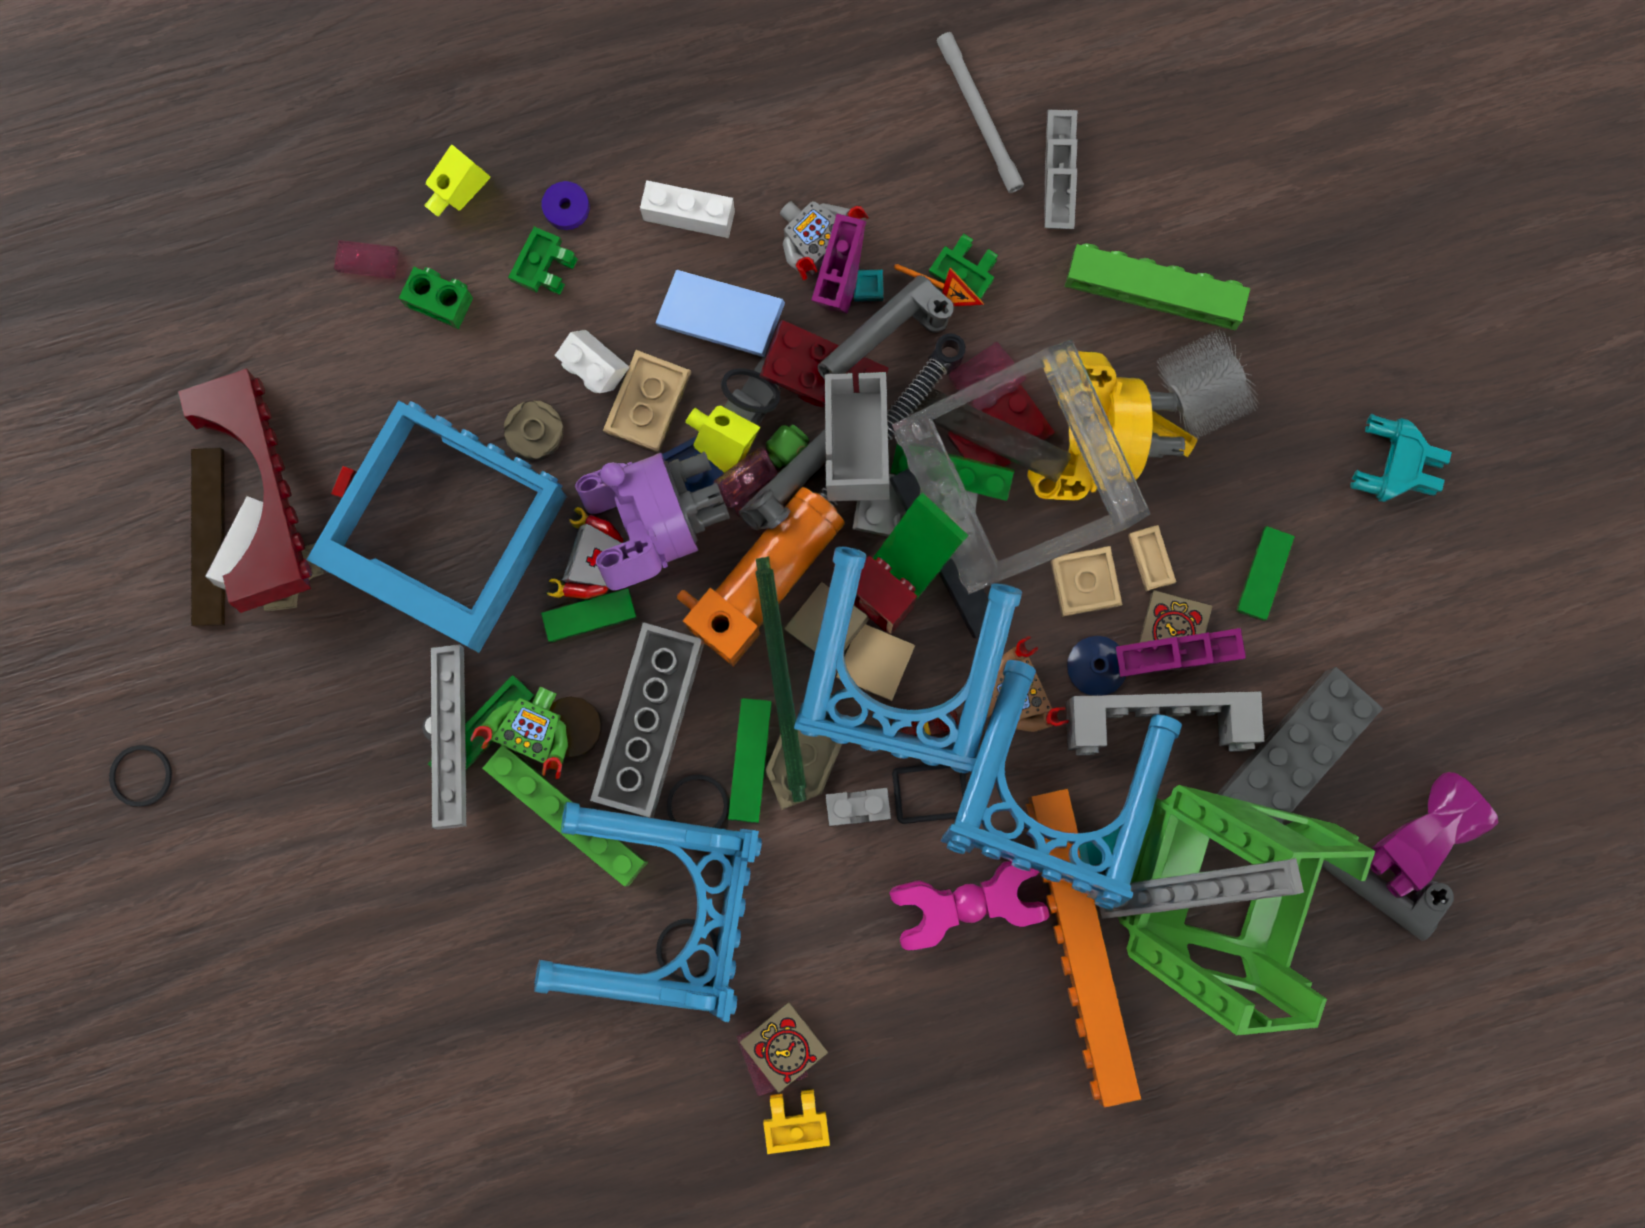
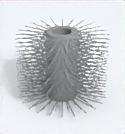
M1215 338L1212 340L1215 348L1211 341H1209L1210 343H1208L1207 348H1205L1204 344H1200L1204 353L1202 356L1196 347V356L1193 353L1195 359L1192 354L1188 359L1185 353L1186 356L1184 360L1182 359L1184 365L1179 358V361L1177 360L1178 365L1176 364V366L1172 361V370L1168 362V367L1165 364L1166 369L1164 368L1167 374L1166 381L1169 384L1168 390L1170 393L1175 392L1177 394L1176 410L1178 409L1180 412V423L1182 413L1183 420L1185 417L1189 425L1193 419L1197 431V426L1200 429L1197 421L1200 426L1202 420L1204 423L1205 420L1208 423V420L1210 421L1208 415L1211 420L1212 417L1215 420L1214 415L1216 416L1218 412L1221 415L1220 410L1223 416L1224 412L1226 414L1225 409L1227 410V408L1230 413V409H1232L1234 415H1236V403L1238 408L1241 410L1242 407L1244 412L1245 410L1241 403H1243L1246 409L1248 405L1244 397L1248 396L1247 392L1249 395L1252 394V392L1250 393L1247 390L1248 386L1250 388L1251 386L1246 382L1248 379L1245 376L1247 373H1244L1242 368L1244 366H1241L1236 358V345L1235 356H1233L1232 347L1231 352L1230 349L1226 351L1223 343L1221 346L1219 340L1216 342Z

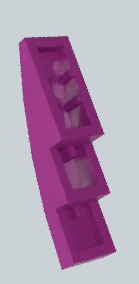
M1241 628L1183 637H1171L1116 647L1121 677L1246 659Z

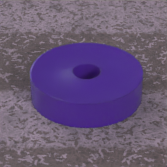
M562 181L553 184L546 190L542 198L543 213L547 221L557 229H575L582 225L589 215L590 204L585 191L573 182ZM565 202L571 204L568 209H562L561 205Z

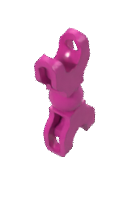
M1009 860L1003 862L996 869L994 876L990 880L980 882L981 887L975 884H965L958 887L953 894L950 889L940 891L931 884L921 880L893 887L890 891V897L895 904L899 906L916 905L923 910V919L919 925L905 930L901 934V947L905 950H917L936 946L950 927L959 925V920L965 923H975L983 919L986 914L990 918L1003 917L1009 923L1019 927L1047 920L1050 912L1044 903L1039 901L1023 902L1017 897V890L1021 882L1036 876L1039 871L1030 868V871L1018 869L1012 866V861Z

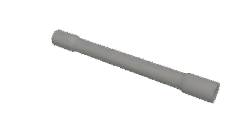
M952 32L944 33L937 38V44L947 64L952 69L998 166V172L1008 193L1016 192L1024 186L1023 180L1007 153L964 63L962 53Z

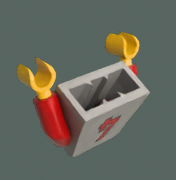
M577 507L574 511L582 515V518L579 521L569 519L570 523L579 530L562 579L563 581L554 578L549 580L550 583L558 584L557 592H547L549 596L555 598L565 595L566 597L587 599L604 595L609 588L606 586L596 565V558L602 551L623 543V537L612 523L593 515L588 516L582 508Z

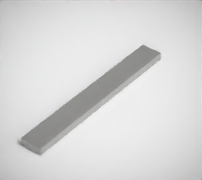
M1294 858L1131 882L1130 891L1134 892L1132 899L1117 908L1105 909L1100 907L1102 919L1296 895L1303 893L1304 890L1297 860Z

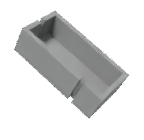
M886 372L859 373L860 393H854L852 373L825 374L826 488L828 501L890 499Z

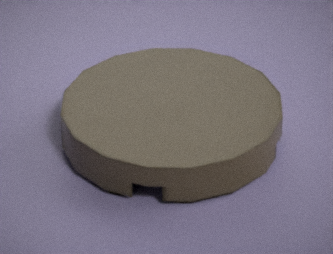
M542 401L523 402L509 412L504 422V436L507 445L516 455L527 460H540L550 456L559 448L563 439L564 426L559 414L551 405Z

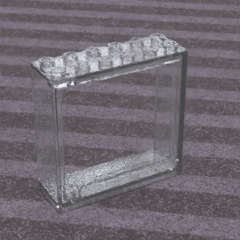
M1072 339L1048 347L892 424L896 441L904 450L908 459V467L919 483L921 494L924 493L969 535L951 557L959 571V579L969 594L1125 530L1151 514ZM1043 367L1109 515L998 562L933 420Z

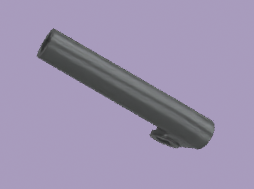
M918 275L818 365L820 375L825 379V374H845L911 316L929 332L940 333L944 331L948 325V318L951 317L954 311L952 301L942 294L928 278Z
M826 429L739 511L741 518L747 525L757 531L766 528L773 529L789 516L791 511L788 507L784 508L783 505L826 463Z
M1326 860L1322 864V868L1421 941H1425L1432 935L1439 921L1454 901L1452 889L1444 883L1430 881L1424 888L1416 891L1411 899L1406 895L1396 898L1387 889L1386 884L1388 882L1371 870L1368 872L1366 881H1360ZM1433 890H1436V894L1440 897L1438 901H1434V897L1431 895Z

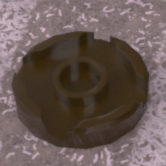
M572 696L560 698L553 702L550 711L561 715L560 720L566 725L568 748L565 756H582L592 750L600 739L602 728L601 718L595 707L582 698Z

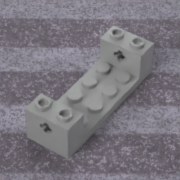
M1261 692L1073 696L1066 701V720H1069L1067 724L1068 750H1076V755H1094V753H1099L1100 748L1107 746L1106 718H1122L1123 715H1128V712H1135V717H1152V715L1159 714V711H1166V716L1168 717L1184 716V714L1191 713L1190 711H1196V716H1211L1218 713L1219 746H1229V752H1240L1255 749V744L1264 742Z

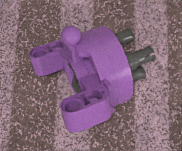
M705 451L682 461H679V459L671 462L665 461L662 453L635 463L629 462L627 463L628 465L611 462L604 465L602 469L581 477L576 482L575 488L585 510L590 514H597L617 507L630 541L602 551L596 558V565L609 589H623L656 576L661 571L662 565L663 568L668 567L667 562L698 551L696 544L698 541L697 533L705 531L707 526L730 519L717 483L690 493V490L687 491L685 486L687 478L712 470Z

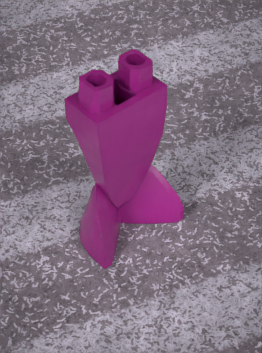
M1452 772L1443 773L1439 776L1431 787L1428 799L1429 814H1425L1402 825L1372 847L1375 853L1370 869L1377 875H1381L1390 868L1396 876L1386 884V887L1394 897H1403L1411 891H1419L1433 879L1454 844H1462L1476 839L1492 830L1499 823L1498 816L1490 804L1464 777Z

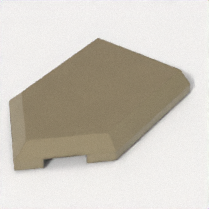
M791 714L788 715L766 768V773L782 810L822 794L842 744L832 741L830 737L822 735L816 737L802 734L800 730L794 729L797 717Z

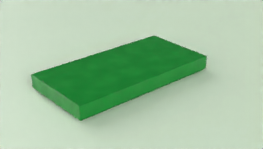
M922 493L907 510L873 559L881 558L892 568L890 573L898 580L903 577L916 588L914 593L918 599L969 535Z

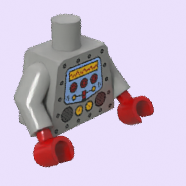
M790 201L782 208L780 215L789 222L784 228L785 239L783 241L786 261L799 272L802 280L807 279L805 274L807 271L813 275L821 267L836 214L857 219H868L869 216L861 206L849 209L825 203L819 205L812 201L803 210H800Z

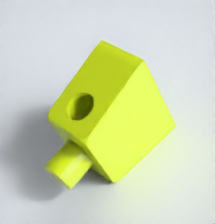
M451 145L426 181V185L435 193L424 206L438 217L449 204L457 210H461L491 176L455 146Z
M717 406L709 416L694 408L685 422L699 432L693 444L695 449L700 453L705 451L708 460L729 477L733 475L746 458L760 429L758 425L723 406Z

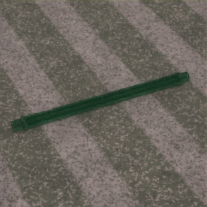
M769 557L756 558L757 571H755L758 583L788 788L792 793L793 802H802L806 800L805 788H807L798 730L794 729L796 716L775 586L774 569H771Z

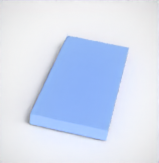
M676 270L656 324L661 328L765 357L785 302L777 297Z

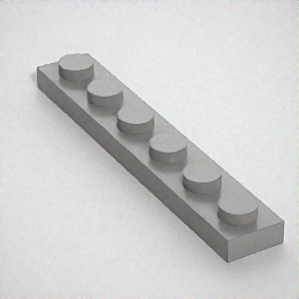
M460 644L431 648L432 828L437 830L466 826L464 647Z

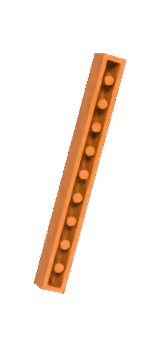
M1068 789L1028 798L1030 804H1025V809L1029 817L1050 829L1078 834ZM1044 838L1046 844H1047L1049 841H1051V840H1049V839ZM1067 843V847L1064 849H1052L1049 855L1070 862L1069 849L1073 844ZM1078 848V857H1079L1080 860H1081L1080 851H1079V848ZM1041 876L1043 883H1048L1051 895L1046 896L1050 914L1055 913L1058 923L1057 926H1053L1056 942L1058 945H1063L1065 956L1061 957L1063 972L1065 976L1070 975L1072 987L1068 988L1069 999L1072 1007L1077 1006L1080 1017L1075 1019L1076 1029L1079 1038L1084 1037L1087 1047L1086 1050H1082L1084 1063L1087 1069H1092L1094 1081H1090L1094 1101L1099 1100V1103L1104 1108L1141 1100L1094 899L1087 897V893L1073 889L1072 883L1064 880L1053 882Z

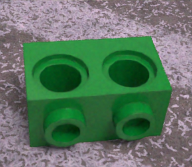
M413 267L399 296L400 301L411 310L459 329L473 300L472 295L467 289L468 286L453 278L450 282L440 278L441 275L433 269L425 267L424 270ZM430 285V290L426 294H418L422 286ZM449 297H457V301L453 305L445 306V301Z

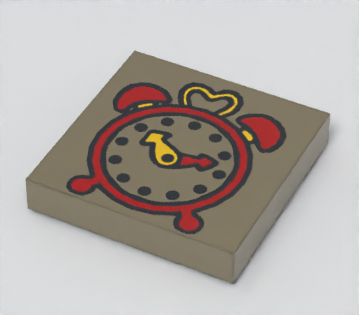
M1153 590L1139 643L1206 633L1212 606Z
M790 1002L740 1041V1044L778 1093L828 1053L827 1049Z

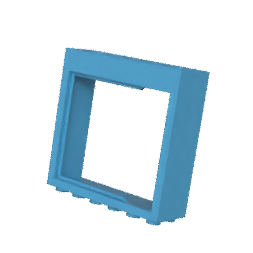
M398 400L306 560L480 653L567 496L561 489L563 486L557 482L558 479L544 471L539 475L524 460L515 457L512 461L504 454L505 451L491 443L486 447L471 432L462 429L461 433H459L457 429L452 427L453 424L438 415L433 419L432 416L425 413V409L410 401L406 405ZM414 424L440 436L445 444L538 492L472 610L376 558L368 560L344 547Z

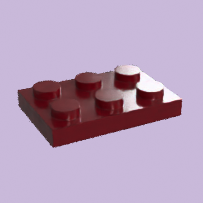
M1020 385L950 431L947 437L961 457L1007 467L1052 437L1055 432L1023 386Z

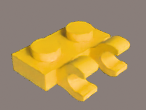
M814 1089L801 1091L803 1114L785 1117L783 1093L770 1095L772 1119L763 1121L767 1154L830 1146L826 1111L816 1112Z

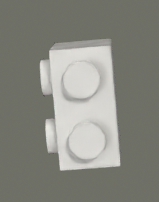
M586 330L570 332L555 354L562 361L561 365L564 369L572 374H577L584 380V385L595 393L613 391L630 368Z

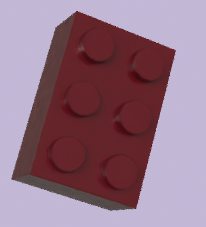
M869 555L861 572L854 606L865 613L882 630L891 635L913 610L917 595L914 593L916 588L905 578L901 577L898 580L890 573L892 568L879 557L874 560Z

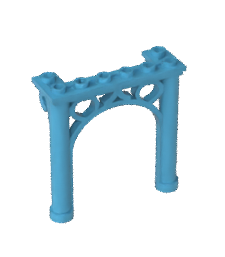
M836 547L833 557L835 567L805 699L798 713L794 729L800 730L802 734L816 737L822 735L830 737L832 741L840 744H847L848 742L859 744L863 749L869 751H878L879 749L888 751L898 758L906 759L913 757L921 759L923 763L931 766H938L939 764L950 766L959 773L972 772L979 753V744L1014 610L1020 604L1022 591L1005 584L995 583L991 585L968 679L953 698L928 709L906 710L894 708L876 701L863 692L853 681L847 670L844 646L866 554L854 548ZM836 671H838L845 689L831 695ZM853 697L860 704L862 712L855 717L843 715L837 711L836 703L841 699ZM964 702L960 722L957 725L949 712ZM869 710L873 711L872 717L877 719L883 728L863 724ZM939 718L949 726L950 732L945 737L937 738L928 735L924 731L923 726L927 721ZM912 721H918L916 728L917 736L897 732L900 728L912 727Z
M1008 660L1003 670L1005 677L954 824L942 836L941 842L946 843L949 850L964 854L965 851L970 853L974 847L979 848L986 857L996 860L1002 857L1012 861L1011 865L1018 869L1030 871V868L1040 871L1042 872L1041 876L1053 882L1064 880L1072 883L1073 889L1087 893V897L1094 899V903L1099 907L1105 909L1117 908L1132 899L1134 892L1130 891V882L1174 739L1179 737L1182 724L1178 720L1165 715H1152L1126 802L1119 816L1111 824L1097 831L1078 834L1050 829L1029 817L1017 805L1006 783L1005 761L1030 685L1036 673L1032 666L1024 662ZM996 782L998 793L1003 802L993 804L987 808ZM1009 811L1016 822L1015 831L1004 833L996 830L991 824V815L994 812ZM981 823L983 825L984 830L979 829ZM1024 827L1028 829L1026 835L1032 838L1036 849L1013 841L1022 833ZM1120 827L1113 852L1111 854L1110 847L1102 838L1108 836ZM1044 838L1049 839V840H1051V841H1049V842L1046 844ZM1092 842L1102 853L1101 864L1099 866H1091L1088 863L1082 862L1078 857L1080 845ZM1067 843L1073 844L1069 849L1070 862L1049 855L1052 849H1064L1067 847Z
M566 802L562 816L561 833L652 845L664 848L677 856L688 869L694 882L697 897L696 919L690 938L682 951L670 963L660 969L639 974L539 960L535 975L534 992L547 994L548 991L709 1011L720 1020L729 1022L730 1014L734 1015L737 1007V996L733 995L734 990L728 987L729 979H733L735 975L736 961L732 960L734 948H738L741 938V931L737 929L739 917H743L746 901L745 898H742L743 887L748 886L750 880V868L747 867V862H754L755 856L758 857L761 851L762 840L758 838L759 831L740 829V832L583 808L578 803ZM681 848L709 852V854L703 856L695 865L693 860ZM724 854H725V855H731V856H730V862H729V860L724 856ZM711 860H718L723 866L722 880L715 887H709L705 884L700 874L705 865ZM725 890L722 914H719L714 909L712 899L706 898V892L717 894ZM707 914L712 919L705 922ZM719 927L716 952L709 945L698 943L701 937L706 939L707 934L712 929ZM704 950L709 956L707 972L701 977H694L689 971L686 960L694 952ZM680 967L683 976L689 982L662 980L661 978L668 976ZM711 980L710 986L704 985Z

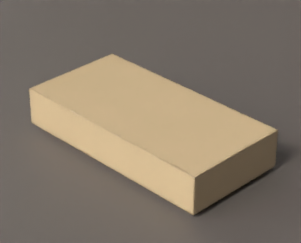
M1159 526L1129 533L1128 537L1146 592L1175 584L1176 579Z

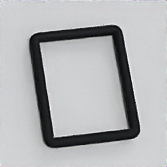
M942 764L938 766L917 765L899 767L893 770L892 778L897 820L899 823L908 824L956 818L958 812L903 818L898 774L951 768L950 766ZM959 773L963 799L967 787L966 774Z

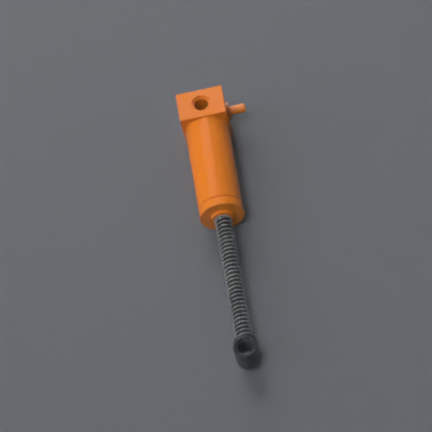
M948 333L938 339L935 350L928 357L930 362H927V366H924L923 370L919 371L920 375H916V379L912 380L913 383L909 384V388H905V392H902V396L898 397V401H894L895 405H891V409L887 410L888 440H892V435H896V430L899 431V427L903 426L902 423L906 422V418H910L909 415L914 413L913 410L917 409V405H921L920 401L924 400L925 396H928L927 393L932 391L931 388L935 387V383H939V378L942 379L943 374L948 375L952 370L961 365L966 346L960 336ZM946 347H951L957 351V355L947 357L942 353V350ZM801 487L785 506L791 511L789 516L773 529L767 528L715 591L709 588L699 601L686 590H681L677 595V599L691 610L683 619L686 628L697 638H701L707 646L733 667L760 635L759 627L845 524L843 518L834 507L838 505V501H828L827 488H823L822 493H813L807 488ZM719 623L729 624V628L725 632L718 633L715 631Z

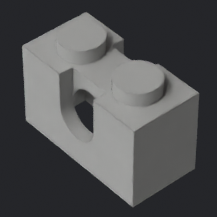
M887 788L826 795L829 826L891 819Z

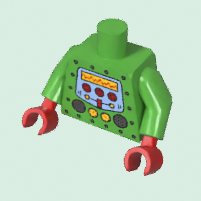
M540 686L533 702L523 698H519L518 701L509 700L494 710L485 722L474 730L470 738L471 742L476 736H482L485 741L481 748L485 749L490 740L544 763L543 776H545L546 770L550 768L557 771L555 779H559L562 763L568 748L566 725L560 720L561 715L550 711L556 693Z

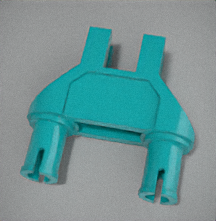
M1370 414L1366 422L1369 426L1365 427V432L1390 438V442H1392L1384 474L1382 477L1356 470L1352 477L1354 482H1351L1350 488L1375 494L1378 501L1386 502L1409 490L1435 496L1437 492H1441L1445 480L1422 473L1424 464L1440 469L1443 468L1444 464H1449L1452 452L1430 446L1418 428L1407 419L1401 418L1393 421Z

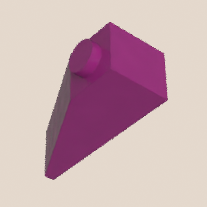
M836 214L811 299L820 307L848 314L857 282L866 225L865 220Z

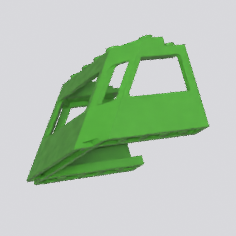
M1182 785L1173 788L1170 797L1164 800L1156 798L1131 882L1199 873L1209 839L1211 838L1253 865L1296 858L1304 892L1296 895L1251 900L1239 937L1184 924L1188 908L1118 917L1119 923L1129 930L1130 938L1126 948L1128 956L1235 1035L1318 1028L1327 998L1311 988L1312 982L1291 969L1290 965L1323 861L1326 860L1356 879L1366 881L1375 851L1358 842V836L1337 824ZM1270 816L1277 817V818H1281V819H1285V820H1289V821H1293V822H1291V823H1289V824H1287V825H1283L1282 823H1280V822H1278L1277 820L1271 818ZM1194 944L1240 956L1246 977L1242 978L1202 968L1190 959L1187 945ZM1226 984L1256 991L1292 1017L1270 1019L1255 1009V1004Z

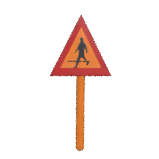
M899 264L894 265L895 270L914 278L918 275L925 276ZM951 267L949 268L945 284L925 276L934 286L943 289L942 294L952 301L953 306L984 305Z

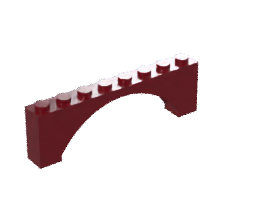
M246 368L178 391L184 417L197 430L204 427L219 431L244 444L253 454L262 475L264 497L257 531L240 561L230 573L222 575L228 602L240 613L311 589L309 577H312V571L308 561L303 558L302 550H305V544L301 534L296 531L295 524L298 523V517L293 506L289 504L288 498L292 494L287 481L283 480L281 472L285 471V466L281 456L275 450V446L278 445V439L274 430L269 426L268 420H271L272 416L267 404L263 403L262 395L265 394V389L260 378H255Z

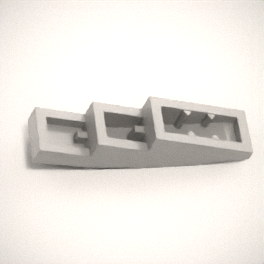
M1047 110L1044 228L1074 229L1078 110Z

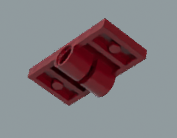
M782 320L779 322L759 377L797 393L798 397L804 402L818 407H825V379L820 375L818 365L839 345ZM864 357L845 374L852 373L854 393H860L859 373L886 372L887 375L889 368Z

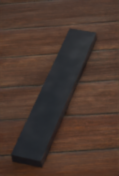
M913 464L889 478L906 512L922 493L941 509L918 464ZM960 546L939 572V575L973 638H978L988 597Z

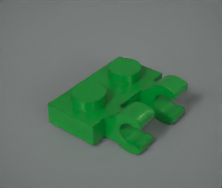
M534 226L508 278L511 282L536 293L541 285L549 291L560 295L565 284L561 282L562 279L560 277L547 273L553 260L569 269H573L578 259L574 257V252L560 247L562 243L560 237Z
M963 233L953 250L944 246L929 269V274L945 283L949 268L951 267L981 300L994 281L995 277L989 274V272L997 262L998 254L988 249L976 266L964 258L973 245V239Z

